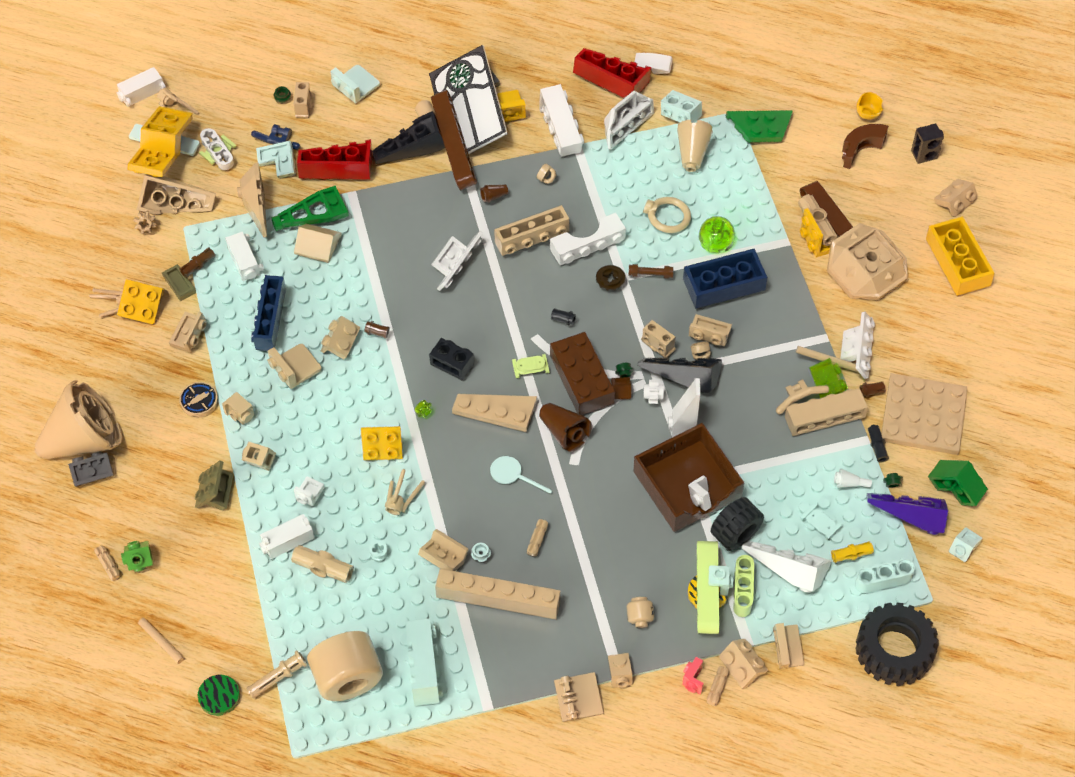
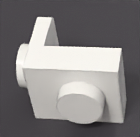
M307 476L300 487L296 486L294 488L296 500L301 504L313 506L324 490V484Z
M701 476L690 483L688 487L692 502L706 511L711 508L707 478Z

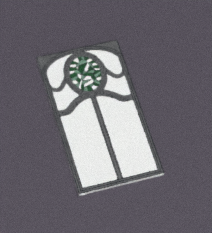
M483 45L429 73L434 95L447 89L452 98L469 154L508 134Z

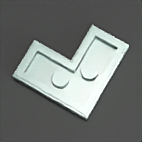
M291 141L256 148L260 167L275 163L279 179L296 175Z

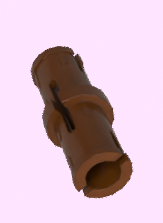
M208 247L197 256L194 255L191 258L192 260L180 267L179 270L187 278L196 270L202 269L203 265L216 255Z

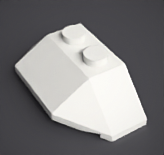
M633 91L610 110L604 119L608 149L611 150L654 114L653 99Z

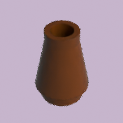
M506 184L484 185V187L480 188L481 198L484 202L490 203L504 195H508V187Z

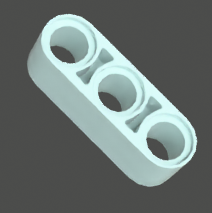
M900 559L862 568L858 571L855 587L859 592L869 593L907 584L911 581L915 566L908 559ZM900 570H906L908 573H903ZM881 574L887 575L888 578L881 576ZM861 579H867L869 582H864Z

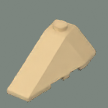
M255 163L240 179V187H237L238 197L242 198L244 207L263 237H267L264 187L259 163Z
M145 174L137 210L143 212L148 210L151 214L212 211L216 193L165 176L153 177L152 175Z

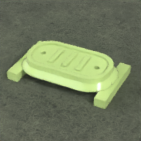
M221 136L222 142L229 152L231 148L236 147V144L226 136ZM215 147V148H213L212 150H213L214 152H218V151H220L222 148H221V147ZM207 150L205 153L203 151L199 152L212 165L215 163Z
M542 354V357L521 358L517 362L516 359H512L516 378H520L519 374H530L543 370L546 373H550L546 354Z

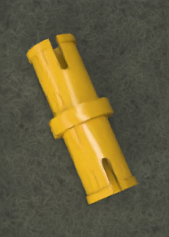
M870 541L858 545L850 544L845 548L832 550L831 557L834 563L847 559L856 560L857 557L873 554L874 549Z

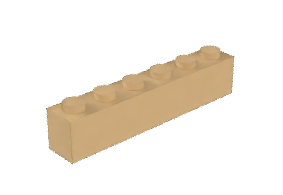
M445 569L439 570L435 585L436 598L557 619L560 605V590Z

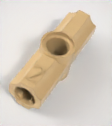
M813 195L803 196L798 201L799 207L803 213L804 209H809L823 234L822 244L826 246L831 245L832 241L837 239L838 236L826 218V211L819 207Z
M301 545L295 547L291 558L293 563L310 569L312 573L319 577L329 576L345 583L351 579L354 570L353 565L335 559L332 554L320 550L316 552Z

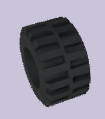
M742 497L730 503L718 514L711 526L710 532L727 550L731 551L741 547L756 534L763 523L764 514L747 497Z

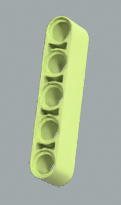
M697 541L698 634H719V586H709L708 584L709 566H718V541Z

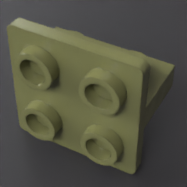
M218 461L200 474L198 479L200 485L195 494L196 508L199 509L205 504L222 511L227 508L233 473L222 469L223 461Z

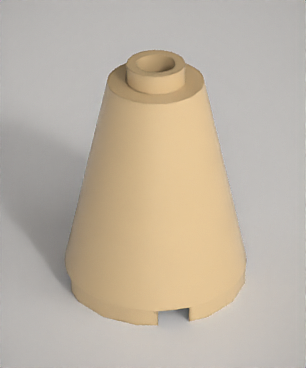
M685 120L680 122L677 128L682 166L686 171L695 172L702 164L713 130L709 123L702 120H697V123Z

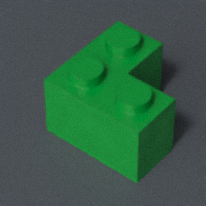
M940 460L928 475L937 491H952L961 505L976 506L988 490L983 479L969 461Z

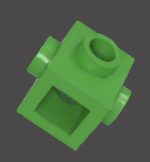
M132 541L127 546H124V553H121L123 565H127L129 571H142L147 566L153 565L149 541Z

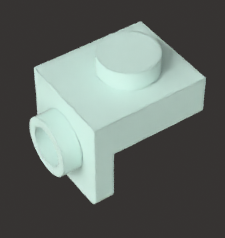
M709 566L708 584L709 586H720V595L728 596L729 588H733V576H729L730 566Z

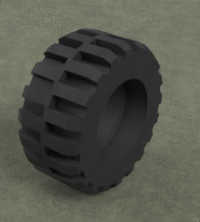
M897 602L896 605L885 603L883 608L877 606L873 612H869L860 625L855 649L856 654L859 655L858 661L860 665L865 664L864 670L868 674L872 673L875 680L879 681L882 679L885 681L884 684L891 685L893 682L896 683V686H903L904 682L912 684L915 683L916 678L917 680L922 679L925 673L930 670L937 653L939 640L937 639L938 633L936 628H932L933 622L930 618L926 619L924 617V612L914 610L915 607L912 605L906 607L903 606V603ZM886 632L902 633L913 642L916 651L905 657L891 655L881 647L878 637Z

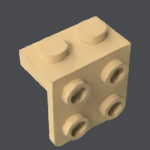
M298 344L281 355L274 347L268 350L269 359L267 361L270 367L278 372L281 381L285 382L290 389L321 371V365L304 344Z

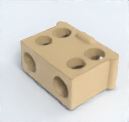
M296 82L293 103L295 118H309V111L312 105L309 82Z
M651 320L643 328L641 340L652 350L658 352L664 358H667L676 350L675 336L655 321Z

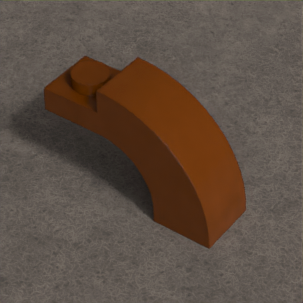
M867 124L851 131L843 143V167L850 169L856 154L862 149L877 148L881 150L887 137L889 126L884 124Z

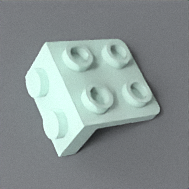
M355 65L344 74L336 67L330 71L332 85L355 104L380 86L379 80L360 65Z

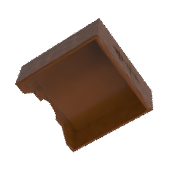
M703 423L634 456L633 472L674 532L729 505L743 496L744 481ZM701 476L707 478L711 508L706 511L692 502L688 487L690 483Z

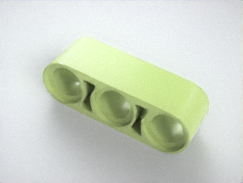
M741 555L736 560L734 571L733 610L737 616L746 617L751 613L753 604L754 560L748 555ZM741 566H746L748 569H742ZM740 584H745L748 587L743 588L740 586ZM739 603H746L747 606H741Z

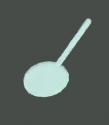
M499 457L490 467L491 476L498 483L511 484L520 478L548 493H552L551 489L522 476L521 465L513 457Z

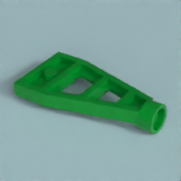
M335 185L317 191L282 211L277 216L271 217L275 231L286 227L333 222L348 217L349 214ZM317 202H322L326 212L323 214H312L309 208ZM301 209L305 210L307 217L293 218V213Z

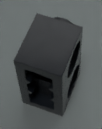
M936 123L916 128L911 152L918 164L938 159L944 134Z
M440 338L429 354L430 365L461 380L465 378L474 365V353L467 348L456 345L451 340Z

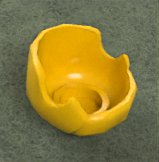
M864 92L856 105L859 116L867 120L877 119L883 111L882 98L876 93Z

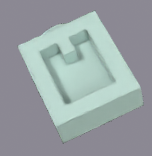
M965 527L954 539L949 553L966 562L971 552L980 544L982 537Z

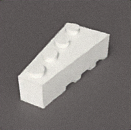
M561 84L540 89L539 109L540 112L544 113V121L548 123L550 134H554V143L562 157L581 152L584 139L582 134L578 132L577 120L573 119L572 106L567 103V93L565 90L563 91Z

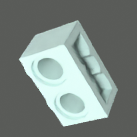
M672 90L661 100V115L677 122L691 120V123H695L702 116V101Z

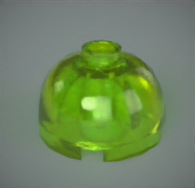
M712 216L702 223L698 235L702 248L712 253H720L723 250L725 252L728 251L735 241V230L732 223L721 216Z

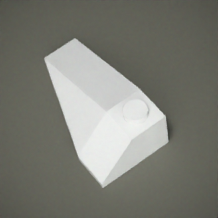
M696 378L673 408L672 417H668V428H672V436H676L697 425L700 378Z
M752 541L742 545L744 551L792 585L800 587V590L804 592H812L820 587L832 561L808 553L805 556L795 555L794 550L789 549L776 551L774 546Z

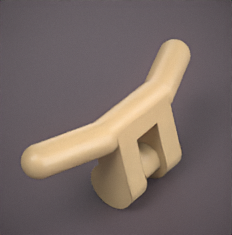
M803 379L794 386L789 385L785 387L789 397L776 408V413L782 414L786 407L811 394L828 393L829 387L827 385L807 387Z

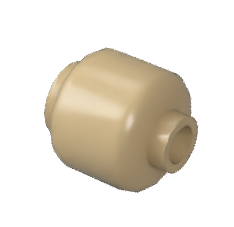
M647 597L632 598L631 602L627 604L628 622L635 624L636 628L648 627V623L654 620L653 603Z

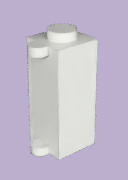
M153 67L118 83V92L116 93L121 102L124 101L127 107L158 93L161 89L166 88L162 77Z
M242 231L226 237L227 248L242 281L259 276L260 271L264 270V266L256 262L247 242L250 240L249 234H243Z
M302 514L260 534L262 542L259 545L263 554L267 553L270 559H273L294 549L298 545L313 540L314 534L307 517Z

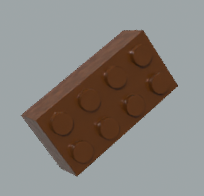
M586 332L550 343V357L578 414L584 415L614 404L615 391Z

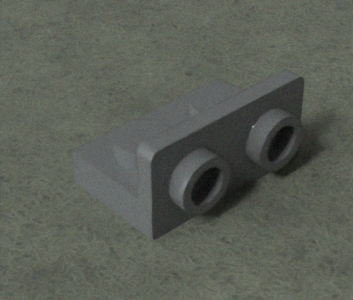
M103 451L92 453V457L84 459L83 456L72 459V463L68 465L75 487L114 476L107 453L103 454Z

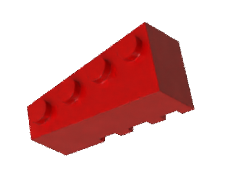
M583 48L574 58L573 73L625 98L633 91L640 93L649 84L652 67L645 66L643 68L637 66L638 63L631 61L629 64L620 61L621 58H608L603 53Z
M371 139L365 140V143L360 144L349 142V145L341 147L338 144L331 145L328 149L317 147L298 150V178L370 180L373 155Z

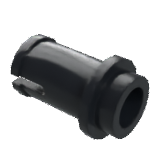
M554 308L551 313V320L560 321L569 326L575 323L576 314H573V311L566 312Z

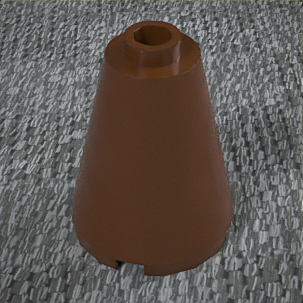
M548 403L541 407L540 419L563 449L569 452L575 451L585 443L583 441L585 436H590L592 422L587 417L553 403Z

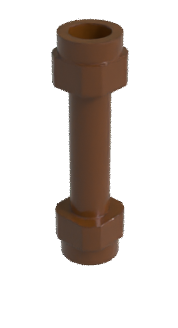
M638 264L629 265L628 276L638 277V274L664 276L663 278L669 279L673 278V267L651 268L638 267Z

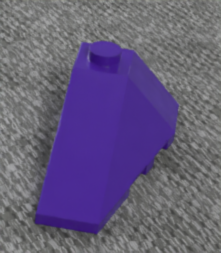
M867 493L866 495L868 503L927 531L929 534L938 535L945 532L948 516L945 499L919 496L918 500H914L908 495H901L898 499L890 494Z

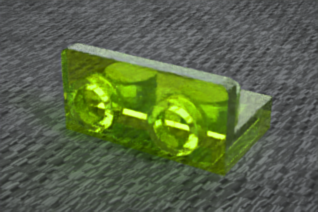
M830 358L809 367L815 385H827L829 387L828 393L819 394L820 398L830 394H840L848 389L845 380L841 379L839 375L842 373L839 364L834 363Z

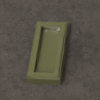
M177 264L162 272V276L177 298L182 301L195 294L196 289L189 279L181 274L180 266Z

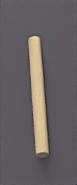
M801 346L796 348V353L858 372L855 363Z

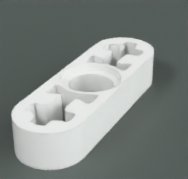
M210 128L204 129L200 133V137L206 150L220 169H231L234 161L227 147L215 130ZM215 147H221V148H222V149H221L220 151H218V152H214V151L212 150V149L215 148Z

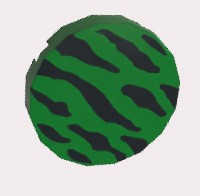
M219 674L204 680L199 687L197 696L203 711L210 715L221 716L234 710L239 702L240 692L234 679L227 675Z

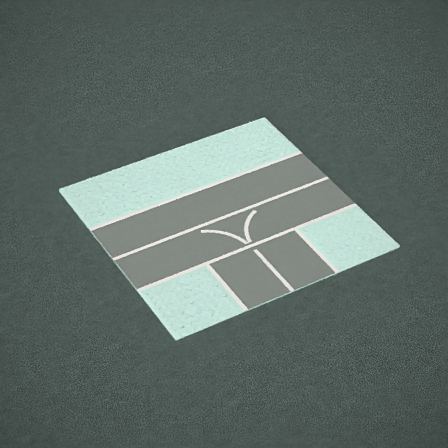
M726 114L698 119L709 123L712 126L713 133L702 164L695 172L686 171L682 166L677 132L678 124L630 133L611 150L608 149L606 139L584 143L582 144L581 152L562 157L558 149L472 166L477 184L462 191L459 190L453 172L448 171L340 194L349 216L333 222L311 224L342 233L329 263L294 254L299 226L286 227L275 231L271 217L277 216L295 204L266 209L267 237L262 236L249 213L189 225L183 228L189 260H192L191 258L194 255L197 256L208 247L216 255L204 264L202 269H198L192 274L200 312L203 313L207 322L204 332L274 669L277 668L280 661H285L293 656L296 650L302 654L308 666H302L295 671L293 676L284 677L277 682L293 758L310 756L555 696L557 694L554 680L561 679L564 676L572 677L595 672L597 685L611 682L608 664L609 655L628 653L633 677L686 664L689 661L693 662L695 657L703 660L719 656L733 640L746 639L752 647L775 642L773 627L779 623H784V626L798 625L799 636L863 621L865 616L869 612H873L875 607L881 606L883 608L885 603L896 605L899 602L903 603V606L908 607L912 605L915 608L932 603V595L902 520L867 502V493L890 495L891 493L889 488L886 487V483H883V473L873 448L870 446L871 443L861 419L792 436L785 419L786 410L782 414L776 413V408L789 397L785 387L789 385L794 386L802 379L807 387L827 385L829 392L811 394L794 403L800 404L810 399H820L830 394H840L849 389L839 366L796 353L797 346H801L836 357L750 142H747L742 137V134L734 128L735 124L731 119H726ZM544 164L550 165L556 171V176L552 183L546 184L537 179V174ZM551 172L549 173L546 179H549L551 177ZM484 185H507L508 195H504L490 203L482 200L480 188L484 187ZM662 197H674L683 201L691 212L689 225L677 233H665L656 229L649 221L648 214L643 213L647 200L655 201ZM317 202L309 208L312 214H323L326 212L322 202ZM672 204L660 205L655 213L657 220L667 226L678 225L684 219L682 210ZM561 205L569 217L568 234L574 237L585 238L593 235L599 228V219L613 213L618 215L626 228V237L622 242L612 244L603 250L595 251L586 257H580L571 263L559 265L552 254L550 239L502 256L495 244L494 229ZM304 209L292 214L294 219L307 217ZM242 231L243 234H249L250 240L247 242L257 264H263L264 270L260 271L259 276L242 281L225 239ZM481 231L483 234L479 238L481 240L480 244L475 249L472 248L470 250L472 255L466 262L463 261L460 264L463 267L457 275L453 274L451 277L453 279L452 283L447 289L443 287L440 291L437 290L445 275L431 264L448 240L453 236L467 247L472 238ZM755 248L768 277L766 290L695 309L683 281L684 266ZM638 264V267L651 268L670 266L673 267V278L667 279L663 278L664 276L642 274H638V277L628 276L629 265ZM606 265L618 266L625 273V283L622 285V288H617L615 291L613 289L606 291L605 288H600L599 284L596 283L597 271ZM613 274L608 278V282L612 281ZM265 275L284 276L286 286L275 349L281 355L298 344H304L321 365L319 373L292 389L285 382H282L278 372L270 367L267 361L269 359L268 351L256 350L254 342H251V334L255 329L254 319L255 315L258 314L257 304L261 298L260 288L264 283ZM556 308L566 312L573 311V314H576L575 323L567 326L566 323L551 320L552 310ZM696 314L732 324L725 346L714 345L709 342L711 354L708 358L722 359V366L717 386L709 393L700 392L697 425L704 424L744 481L742 497H747L764 514L761 527L749 541L774 546L776 551L789 549L794 550L795 555L805 556L808 553L832 560V550L842 549L850 544L858 545L870 541L874 549L873 554L857 557L856 560L847 559L834 563L832 560L820 587L812 592H804L800 590V587L792 585L744 551L742 546L729 551L711 534L710 530L715 518L725 507L676 532L672 530L633 472L634 456L674 437L672 436V428H668V417H672L673 408L689 388L638 366V362L643 358H664L641 340L643 328L651 320L675 336L676 350L667 357L669 361L679 358H686L688 361L696 360L692 356L690 346L694 343L705 342L704 340H697L689 336L690 324L693 323ZM340 316L345 317L360 327L353 345L344 360L328 350L325 353L320 351L323 346L321 344L326 334H329L330 330L328 327L332 320H337ZM367 321H374L376 324L390 327L388 337L384 338L373 334L367 335L364 332ZM586 332L610 383L611 378H620V376L615 374L616 365L625 362L631 364V367L634 369L629 377L631 381V399H615L614 404L582 415L592 422L591 434L589 437L585 436L583 439L585 443L580 448L569 452L560 446L540 419L539 414L541 407L548 403H553L577 413L550 357V343ZM440 338L451 340L456 345L467 348L474 353V365L463 380L430 365L429 354ZM706 352L697 353L698 356L706 354ZM542 354H546L550 373H546L543 370L536 373L519 374L520 378L515 377L512 359H516L517 362L521 358L542 357ZM649 380H658L659 385L664 386L663 399H658V404H649L648 399H644V384H649ZM235 392L239 393L253 407L254 416L250 422L244 425L238 420L234 421L230 415L227 416L222 406V403ZM458 394L537 396V402L526 432L452 414V408ZM361 427H401L403 459L363 460ZM248 441L268 447L276 452L269 471L247 464L241 460L242 452L247 446ZM499 457H513L521 465L522 476L551 489L552 493H548L520 478L511 484L498 483L492 478L490 467ZM842 468L860 478L872 480L871 487L837 488V484L834 483L835 473L839 472ZM405 469L404 479L398 494L404 499V503L422 480L425 483L407 506L405 513L401 512L400 515H393L385 510L390 481H394L392 495H394L401 471ZM307 476L323 483L325 487L313 506L301 504L296 500L294 488L296 486L300 487ZM814 502L817 504L816 509L821 510L833 519L836 525L839 522L842 523V526L829 539H826V535H823L810 525L806 518L804 520L800 518ZM304 514L313 530L314 539L301 546L316 552L320 550L332 554L335 559L353 565L352 577L347 583L329 576L319 577L312 573L310 569L291 561L294 549L270 559L267 553L263 554L259 543L262 542L260 534ZM539 519L546 520L548 527L538 554L535 557L527 554V548L537 521ZM438 529L468 548L465 562L456 572L560 590V605L557 619L436 598L435 585L440 568L418 555L419 549L431 540L433 531ZM375 541H382L387 545L388 555L383 561H374L370 557L369 547ZM697 541H718V566H730L729 576H733V588H729L727 601L724 606L719 608V634H698L697 608L688 599L689 583L697 575ZM477 543H485L491 550L490 557L484 562H479L471 557L472 548ZM379 548L375 549L378 554L382 553ZM741 555H748L754 560L753 604L751 613L746 617L737 616L733 610L734 571L736 560ZM900 559H908L915 566L911 581L907 584L869 593L859 592L855 587L858 571L862 568ZM741 566L742 569H748L746 566ZM900 570L903 573H908L906 570ZM881 574V576L888 578L887 575ZM861 579L864 582H869L867 579ZM740 584V586L743 588L748 587L745 584ZM647 597L653 603L654 620L648 623V627L636 628L635 624L628 622L627 604L631 602L632 598ZM739 603L741 606H747L746 603ZM430 618L431 626L435 625L436 638H432L433 645L437 644L439 657L434 658L435 664L439 663L441 676H437V683H442L443 695H439V703L414 706L405 621ZM350 631L368 633L383 670L381 680L371 690L355 698L344 701H328L324 699L318 691L307 661L309 652L322 641L341 633Z

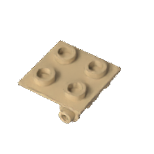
M595 672L572 677L564 676L561 679L554 680L562 722L603 714Z

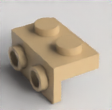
M957 179L946 189L942 190L934 198V201L937 205L948 207L951 216L955 217L976 200L978 196L973 182Z
M184 312L169 341L171 347L191 353L193 347L198 343L201 331H204L207 322L203 313L198 312L195 315Z
M696 314L693 323L690 324L689 336L697 340L711 342L714 345L725 346L732 324Z
M340 316L337 320H332L328 327L330 330L329 334H326L321 342L323 346L320 351L325 353L328 350L344 360L353 345L360 327L345 317Z
M436 529L433 531L431 540L419 549L418 555L440 569L456 571L464 564L468 548Z
M746 639L733 640L719 655L721 661L729 669V672L742 689L747 688L759 675L766 674L768 671L763 660L758 657L752 649V645Z

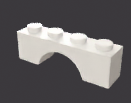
M613 213L599 219L598 230L589 237L578 238L566 232L551 238L550 250L559 265L568 264L575 259L586 257L590 253L622 242L626 237V228L618 215Z

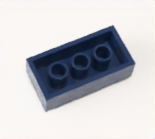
M755 248L684 266L683 281L695 309L765 291L768 278Z

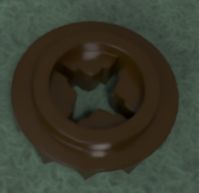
M606 265L601 267L596 273V283L599 284L600 288H605L606 291L609 289L615 291L617 288H622V285L625 283V273L618 266ZM613 274L612 281L608 282V278Z

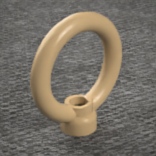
M662 197L655 201L648 199L643 213L648 214L651 224L656 229L665 233L680 232L691 221V212L688 206L683 201L674 197ZM672 204L682 210L684 219L678 225L667 226L657 220L655 213L660 205Z

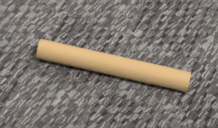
M145 618L139 620L138 624L177 664L184 660L177 650Z

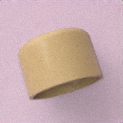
M350 631L332 636L316 645L307 656L318 691L328 701H344L360 696L375 687L383 675V670L368 633L363 631Z

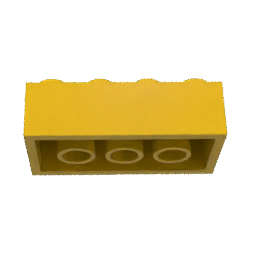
M963 216L929 226L926 240L957 296L991 286L995 273Z

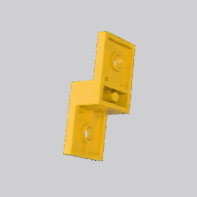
M159 106L142 126L140 149L128 162L127 170L138 174H149L153 177H163L180 155L181 134L193 120V113Z

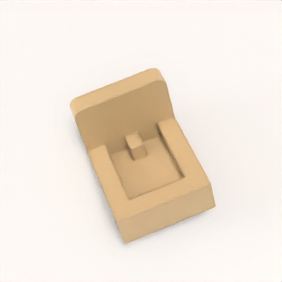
M629 654L609 655L608 664L612 688H624L632 685V669Z

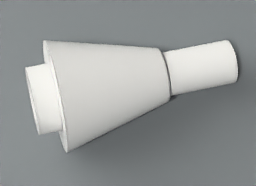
M842 468L834 476V483L837 484V488L855 486L870 488L872 480L860 478Z

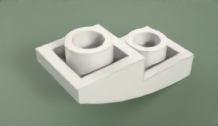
M636 53L634 62L638 63L637 66L643 68L645 66L652 67L651 71L653 74L670 73L673 58L655 53Z

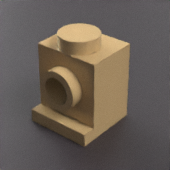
M237 392L222 403L224 413L227 416L230 415L234 421L238 420L243 425L250 422L254 416L252 405Z
M248 441L247 446L242 452L241 460L247 464L269 471L276 452L268 447Z

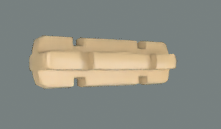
M539 519L537 521L527 548V554L535 557L538 554L548 527L546 520Z
M103 545L95 548V554L110 580L115 581L120 578V573L107 553L106 548Z
M718 667L707 697V703L712 706L718 704L719 696H721L729 674L728 668Z

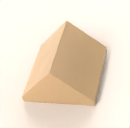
M311 224L299 226L294 254L329 263L342 233Z

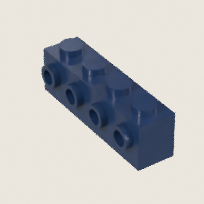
M265 275L264 283L261 285V298L257 304L258 314L255 315L254 319L255 329L251 334V342H254L256 350L268 351L276 346L286 293L284 276Z

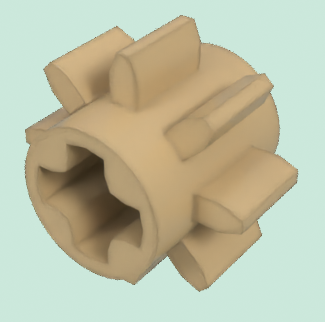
M148 210L144 214L139 211V218L134 217L133 220L137 222L135 229L139 228L141 234L147 230L151 233V226L156 227V223L153 222L155 215H149ZM144 219L147 220V224H146V225H143V220H144Z

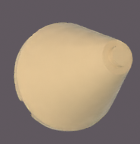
M73 380L64 388L35 443V453L40 458L52 459L112 450L121 444L122 433L118 423L113 425L109 417L113 412L102 397L86 383L82 382L78 385L76 384L78 380Z

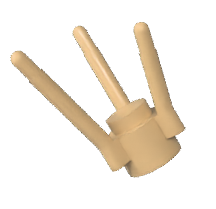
M163 88L158 92L157 97L160 100L158 103L160 106H171L174 102H179L197 115L199 114L197 110L178 98L168 88Z
M93 288V292L104 294L89 295L90 298L116 299L117 305H120L123 291ZM119 308L101 313L99 317L117 313Z
M405 469L401 471L394 495H392L394 481H390L385 510L393 515H400L401 512L405 513L407 506L425 483L422 480L404 503V499L398 494L404 479Z

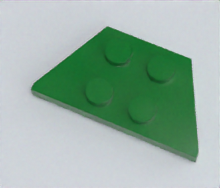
M727 111L725 116L727 120L731 119L735 124L734 128L742 134V137L747 142H782L793 111Z

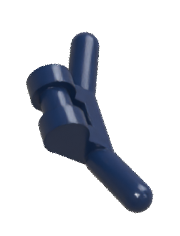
M274 124L269 136L255 130L251 132V136L266 143L277 144L288 141L292 129L287 127L281 128L280 125ZM291 142L293 149H300L299 143Z

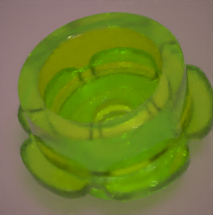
M422 400L416 405L414 411L418 417L423 416L425 418L431 413L432 404Z

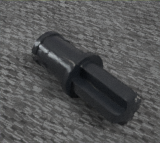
M873 424L868 427L871 439L870 446L874 449L877 461L879 463L886 462L889 459L885 448L886 441L882 438L879 426Z

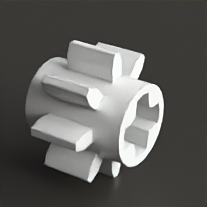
M649 380V384H644V399H648L649 404H658V399H663L664 386L659 385L658 380Z

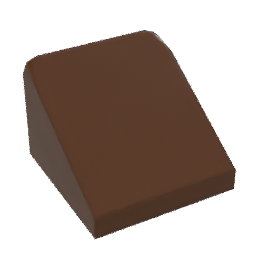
M611 378L615 399H631L630 378Z

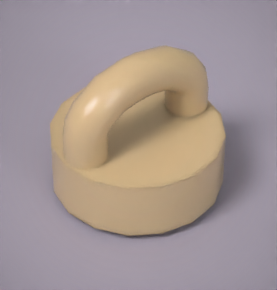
M544 164L537 174V179L546 184L552 183L555 179L556 171L550 165ZM551 172V177L549 179H546L549 173Z
M707 341L694 343L690 346L692 356L696 360L697 358H708L711 354L710 345ZM706 352L705 355H702V356H698V355H697V353Z

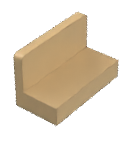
M784 623L775 624L773 633L779 669L803 666L804 660L798 625L784 626Z

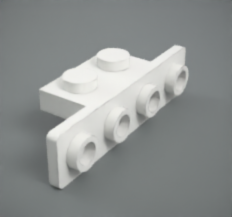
M481 231L472 238L467 247L453 236L448 240L431 264L445 275L437 290L440 291L443 287L447 289L452 283L453 279L451 277L453 274L457 275L463 267L460 264L463 261L466 262L472 255L470 250L472 248L475 249L480 244L481 240L479 238L483 234Z
M866 312L861 313L860 326L843 331L840 358L849 362L856 360V369L864 379L869 378V370L871 369L870 358L872 356L873 328L875 327L873 318Z

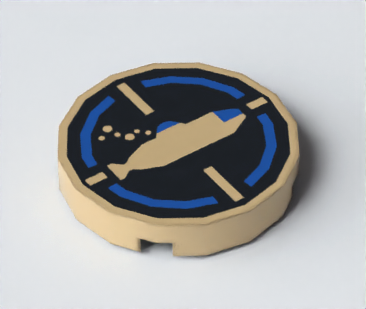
M205 382L189 384L182 390L179 398L183 412L191 417L197 416V418L210 415L216 409L218 402L215 388Z

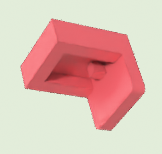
M695 657L692 663L689 661L686 665L682 685L692 693L701 694L704 683L696 678L702 670L703 660Z

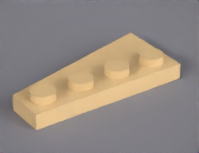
M458 394L452 408V414L526 432L537 402V396Z

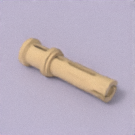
M296 650L293 656L285 661H280L277 668L251 686H248L247 691L255 699L284 677L293 676L295 671L302 666H308L302 654Z

